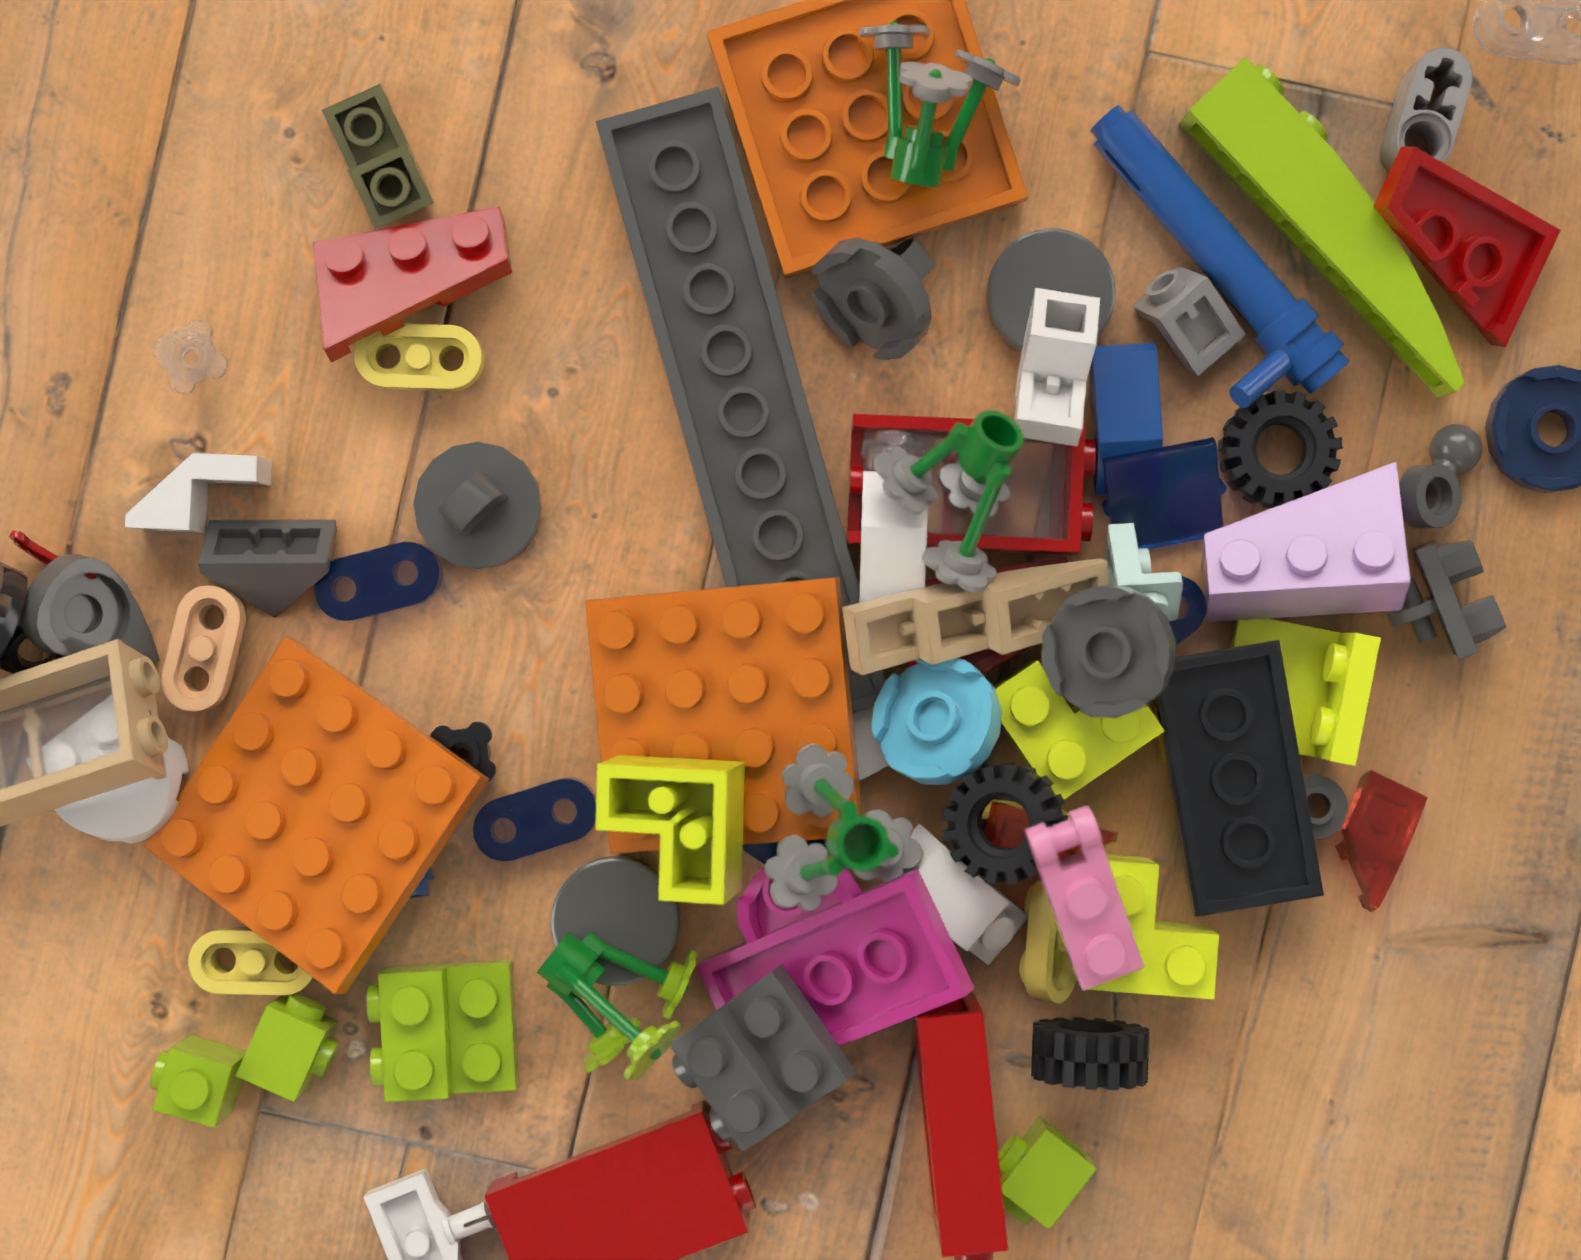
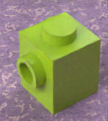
M297 993L290 994L289 998L282 995L266 1006L235 1076L295 1102L308 1090L314 1075L324 1078L329 1070L340 1044L331 1039L338 1020L325 1015L326 1007L308 996Z
M190 1034L170 1047L169 1052L162 1051L156 1060L150 1079V1088L157 1090L152 1111L215 1128L234 1111L243 1080L235 1075L247 1050Z
M1041 1116L1036 1119L1022 1138L1014 1134L998 1152L1004 1208L1025 1225H1028L1034 1218L1048 1230H1050L1097 1170L1089 1154Z

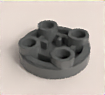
M1041 229L1019 237L1000 254L988 278L986 301L991 321L1002 336L1003 341L1008 347L1016 351L1022 352L1035 288L1100 298L1097 337L1108 324L1114 309L1116 296L1115 280L1107 259L1091 241L1068 230Z
M626 855L599 858L577 869L560 888L551 913V931L556 947L568 932L582 942L591 931L607 945L657 967H660L670 955L680 926L678 903L676 901L659 900V872L648 864ZM598 957L595 960L605 968L595 983L620 986L632 984L646 978L603 958Z

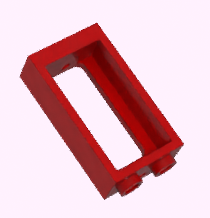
M970 992L965 997L914 1016L913 1026L933 1217L942 1258L954 1256V1260H992L994 1258L993 1252L1008 1251L984 1013L974 992Z

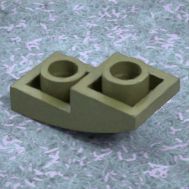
M382 84L371 87L322 110L349 167L348 172L375 229L434 203Z

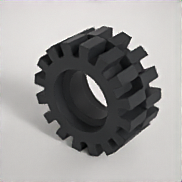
M1278 390L1269 394H1262L1247 408L1239 407L1235 410V415L1226 421L1222 429L1225 431L1224 437L1218 442V451H1222L1223 461L1218 463L1221 473L1226 471L1231 479L1227 482L1233 491L1239 490L1244 494L1242 499L1251 504H1263L1265 508H1274L1327 488L1333 481L1329 478L1331 473L1339 469L1341 459H1336V452L1342 449L1343 446L1342 437L1335 438L1333 428L1338 427L1334 416L1327 418L1322 411L1326 407L1318 400L1310 402L1306 400L1308 394L1298 391L1289 394L1285 393V390ZM1281 425L1288 427L1301 440L1303 447L1301 461L1288 474L1279 475L1269 472L1260 464L1257 458V440L1260 434L1269 426Z
M1001 763L970 773L962 779L963 783L960 786L953 788L948 796L952 800L950 806L943 809L942 820H948V829L942 831L944 843L951 841L955 851L949 854L955 863L962 860L968 866L964 871L973 878L978 875L985 877L984 883L993 885L1000 882H1007V885L1019 883L1039 873L1027 838L1014 848H1001L994 845L983 832L982 814L992 800L1009 798L1018 802L1024 808L1028 815L1029 827L1044 822L1046 828L1067 821L1068 815H1063L1061 806L1065 804L1061 793L1056 795L1051 789L1054 783L1047 776H1038L1035 774L1036 769L1028 765L1020 767L1015 766L1014 763Z
M1059 1017L1053 1018V1020L1041 1019L1039 1022L1035 1021L1032 1034L1031 1077L1050 1085L1063 1084L1062 1087L1067 1088L1080 1086L1085 1087V1090H1097V1088L1119 1090V1087L1125 1089H1134L1136 1086L1143 1087L1148 1083L1150 1031L1147 1027H1141L1139 1024H1126V1021L1119 1020L1110 1022L1102 1018L1086 1020L1084 1017H1073V1019Z

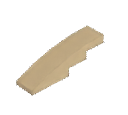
M1098 558L1001 572L996 574L994 581L987 582L985 590L979 593L966 591L957 583H942L842 607L850 669L865 675L916 659H922L934 665L985 649H991L1003 655L1042 643V636L1047 624L1052 623L1056 612L1063 606L1062 603L1068 597L1094 586H1110L1108 561Z

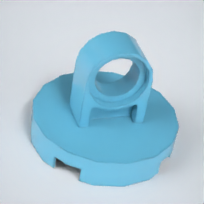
M955 658L931 665L922 659H916L917 665L909 667L900 676L894 673L885 681L874 703L871 729L874 739L880 743L882 754L886 758L885 760L894 770L924 785H947L973 773L988 759L1000 735L1002 709L995 687L971 663Z

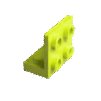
M1269 618L1236 620L1231 648L1273 640L1280 641L1299 754L1356 766L1381 638L1360 633H1340Z

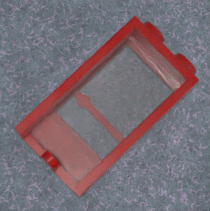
M853 414L847 545L861 546L863 471H876L874 467L876 456L882 452H889L895 446H899L909 455H914L921 459L946 439L956 423H962L970 427L975 419ZM1083 423L1078 446L1024 438L1022 447L1009 464L1012 472L1004 482L1009 487L1011 495L1006 503L999 505L997 513L987 520L976 546L982 551L1074 555L1081 552V541H1091L1092 503H1083L1084 478H1093L1096 442L1093 439H1085L1086 423ZM953 451L930 470L932 475L931 485L936 491L937 498L927 506L926 548L937 547L942 540L952 542L963 541L973 517L967 509L964 511L952 509L947 501L950 493L946 492L938 482V475L941 469L947 464H956L959 456L957 451Z

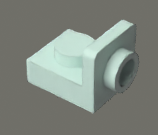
M1134 523L1109 524L1104 560L1108 561L1110 586H1127L1150 597L1167 616L1169 621L1176 620L1179 614L1183 589L1181 573H1151L1148 548L1138 549Z

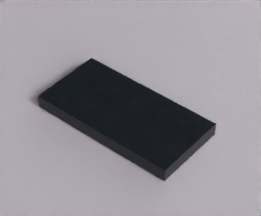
M1273 640L1175 657L1173 673L1165 690L1155 698L1159 723L1165 730L1161 733L1192 915L1199 917L1324 896L1280 641Z

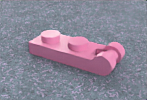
M1088 805L1069 812L1070 819L1048 828L1042 822L1024 829L1073 971L1082 991L1144 968L1102 844L1099 828ZM1079 845L1081 852L1058 860L1057 853Z

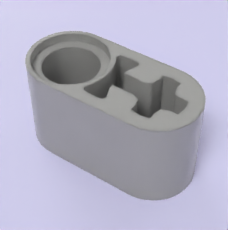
M1451 48L1433 49L1421 57L1400 79L1380 147V158L1388 172L1400 147L1405 146L1404 137L1406 132H1415L1421 135L1428 144L1429 155L1443 162L1450 155L1473 80L1471 65L1460 52ZM1429 74L1437 76L1436 87L1444 91L1431 101L1427 110H1420L1430 102L1434 82L1426 77Z

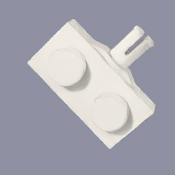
M427 1168L371 1189L363 1197L388 1260H463L460 1239L494 1227V1219L491 1213L488 1214L490 1209L486 1201L451 1215L449 1210L440 1202Z

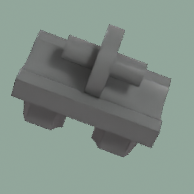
M1465 540L1447 543L1436 547L1432 542H1428L1412 548L1430 597L1422 599L1415 578H1410V585L1402 610L1391 611L1387 614L1391 625L1398 626L1411 622L1418 642L1423 643L1437 637L1429 616L1437 612L1453 654L1457 655L1458 659H1462L1478 653L1475 644L1485 641L1504 630L1506 624L1493 595L1459 606L1451 584L1484 572L1473 542Z

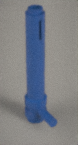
M1117 105L1091 128L1090 132L1097 139L1093 144L1257 333L1255 342L1267 357L1231 387L1230 396L1234 403L1242 408L1249 407L1283 376L1294 387L1300 383L1310 395L1349 363L1350 360L1340 350L1344 343L1332 330L1327 334L1315 321L1319 316L1318 313L1305 299L1297 300L1133 110L1126 113L1120 105Z

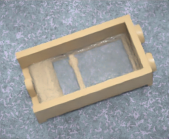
M116 639L0 678V827L153 777L158 780L166 777L163 753L167 751L168 738L165 728L158 718L155 693L160 689V680L155 665L147 656Z

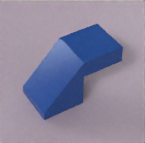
M1155 343L1096 346L1090 366L1089 405L1095 425L1096 463L1093 476L1096 495L1159 492L1163 430Z

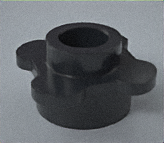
M473 722L468 728L456 730L442 725L431 732L430 736L454 754L457 755L459 749L467 750L469 756L465 762L489 778L488 782L493 779L496 774V765L490 760L491 749L489 742L492 739V731L488 725L483 722Z

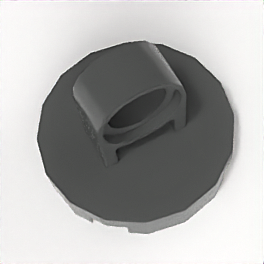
M916 237L903 241L891 250H888L879 243L860 238L839 241L813 266L812 275L817 274L819 287L812 293L814 304L827 326L847 345L854 348L861 341L871 348L878 349L873 356L874 358L881 360L902 358L928 332L932 315L928 295L920 281L930 272L935 263Z
M482 442L453 446L434 458L418 480L413 503L417 528L430 549L451 564L474 569L501 566L523 553L538 532L542 508L539 483L527 464L503 447Z
M1100 585L1073 594L1062 603L1063 606L1056 612L1052 623L1047 624L1042 636V664L1050 686L1058 695L1063 694L1071 704L1081 708L1079 709L1080 712L1088 716L1117 718L1147 707L1165 690L1175 668L1176 640L1167 616L1150 597L1127 586Z

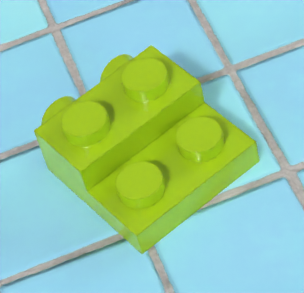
M513 960L387 966L378 973V984H369L367 989L368 1020L370 1023L380 1022L382 1047L372 1048L370 1077L373 1087L384 1086V1102L449 1099L452 1094L517 1090L519 1087Z

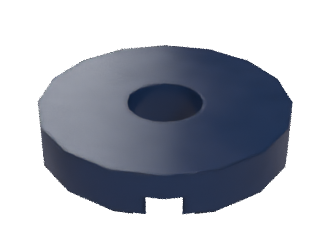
M1561 365L1528 370L1507 382L1492 401L1485 425L1488 450L1501 473L1520 487L1549 493L1575 489L1581 486V370ZM1548 411L1558 414L1566 423L1567 432L1565 439L1557 447L1545 444L1537 432V424L1540 417Z

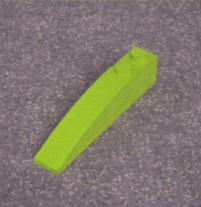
M1244 57L1186 113L1179 125L1437 398L1456 392L1465 384L1441 320L1407 253L1390 226L1373 207L1375 202L1337 153L1326 142L1328 134L1322 124L1306 111L1297 112L1282 96L1284 93L1283 85L1272 71L1261 64L1255 67Z

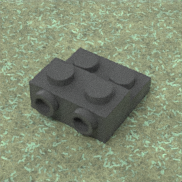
M782 964L690 1027L670 1044L671 1049L675 1053L672 1064L677 1077L690 1088L698 1086L712 1107L709 1112V1119L713 1129L723 1140L729 1142L735 1140L742 1152L791 1121L800 1111L848 1081L856 1073L850 1061Z

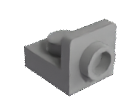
M1182 266L1166 271L1152 280L1146 289V294L1133 306L1140 317L1156 325L1185 369L1197 376L1246 336L1209 278Z

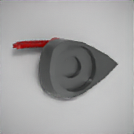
M12 530L9 537L13 543L25 553L46 565L31 582L19 618L24 635L42 651L65 657L119 639L139 653L147 656L152 662L160 661L151 631L128 585L107 563L80 554L57 556L32 541L23 532Z

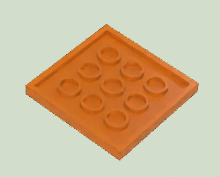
M803 0L707 31L708 41L784 279L813 270V266L842 240L860 238L886 247L912 237L927 234L1026 202L1028 195L994 90L988 87L959 146L954 171L943 170L940 187L920 186L890 177L893 159L884 157L888 138L887 50L875 49V38L859 37V28L888 25L891 22H897L899 25L927 26V28H930V35L913 37V48L901 49V64L903 62H917L924 65L938 63L947 66L949 70L965 72L968 64L954 57L956 50L960 49L984 59L965 0ZM902 83V136L904 137L907 125L918 126L923 100L912 93L913 86ZM967 94L963 96L952 95L950 101L937 104L932 129L944 133L942 145H945Z
M840 577L585 601L601 762L618 755L745 762L743 845L780 842L785 837L792 835L802 837L804 840L827 839L831 825L838 819L837 811L833 808V811L825 817L816 816L811 810L803 814L790 811L784 802V794L788 786L785 785L781 778L782 771L787 765L796 764V756L802 747L807 744H817L826 750L827 754L832 751H838L846 757L847 767L845 772L852 777L854 782V790L847 801L854 802L858 814L862 815ZM608 831L610 854L660 850V834Z
M285 636L176 800L179 804L172 817L158 832L150 837L144 847L332 993L346 994L489 778L297 639Z

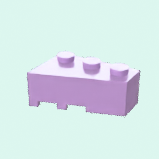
M1397 463L1388 464L1205 533L1202 572L1207 622L1402 610L1410 585V573Z

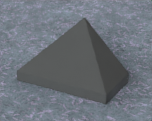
M209 520L198 562L200 573L276 618L329 572L337 533L336 520Z

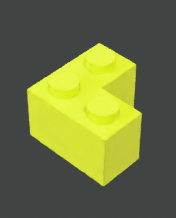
M1028 660L993 684L1002 709L1000 728L1024 763L1035 768V774L1038 776H1047L1054 783L1051 789L1056 795L1061 793L1064 800L1165 731L1148 706L1117 718L1092 717L1080 712L1079 709L1081 708L1075 705L1070 708L1063 696L1058 695L1050 686L1046 672L1038 660Z
M618 755L598 763L596 830L660 834L659 900L724 905L740 893L742 889L745 762Z
M1106 854L1144 968L1087 990L1214 999L1219 934L1207 925L1155 921L1159 864L1148 857Z

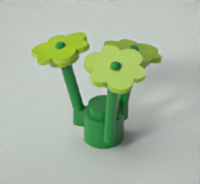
M591 931L582 942L570 932L565 935L538 969L537 973L549 982L546 987L563 999L593 1034V1037L587 1043V1047L591 1051L583 1060L585 1063L583 1068L588 1073L595 1070L599 1065L604 1066L612 1061L623 1050L624 1046L631 1042L632 1044L626 1053L631 1059V1065L626 1069L623 1076L628 1081L632 1078L638 1080L667 1051L671 1041L678 1034L682 1026L675 1020L669 1025L667 1023L664 1024L659 1030L654 1025L647 1027L643 1032L638 1029L641 1025L638 1017H633L630 1020L626 1018L592 986L605 970L595 960L598 957L659 983L660 987L657 996L666 1000L662 1012L663 1017L669 1020L675 1007L680 1003L684 992L689 988L688 982L697 961V951L690 949L683 965L672 961L666 971L607 945ZM582 998L608 1020L609 1023L604 1026Z

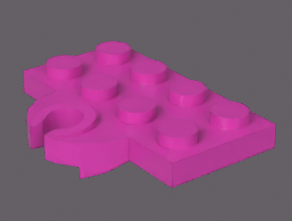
M763 867L753 876L744 895L737 899L738 924L746 942L711 956L696 965L714 1007L718 1009L782 964L838 1046L965 997L974 989L972 981L918 868L866 891H862L849 871L844 869L837 876L835 890L828 895L820 896L821 901L816 909L804 911L798 904L793 907L783 908L774 903L770 894L771 884L774 880L766 875L765 867Z

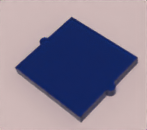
M1214 437L1103 458L1107 499L1102 502L1101 507L1105 515L1109 516L1110 524L1134 523L1138 549H1153L1204 539L1205 533L1223 527L1221 495L1226 492L1227 487L1223 480L1219 478L1217 442Z

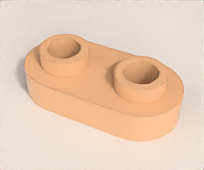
M206 585L194 588L182 598L178 605L162 670L161 684L168 700L182 710L202 711L211 709L220 704L229 692L246 624V611L240 598L224 587ZM214 605L218 606L224 614L223 624L215 630L210 628L205 620L207 610ZM197 667L205 669L209 675V683L202 691L195 689L190 680L193 670Z

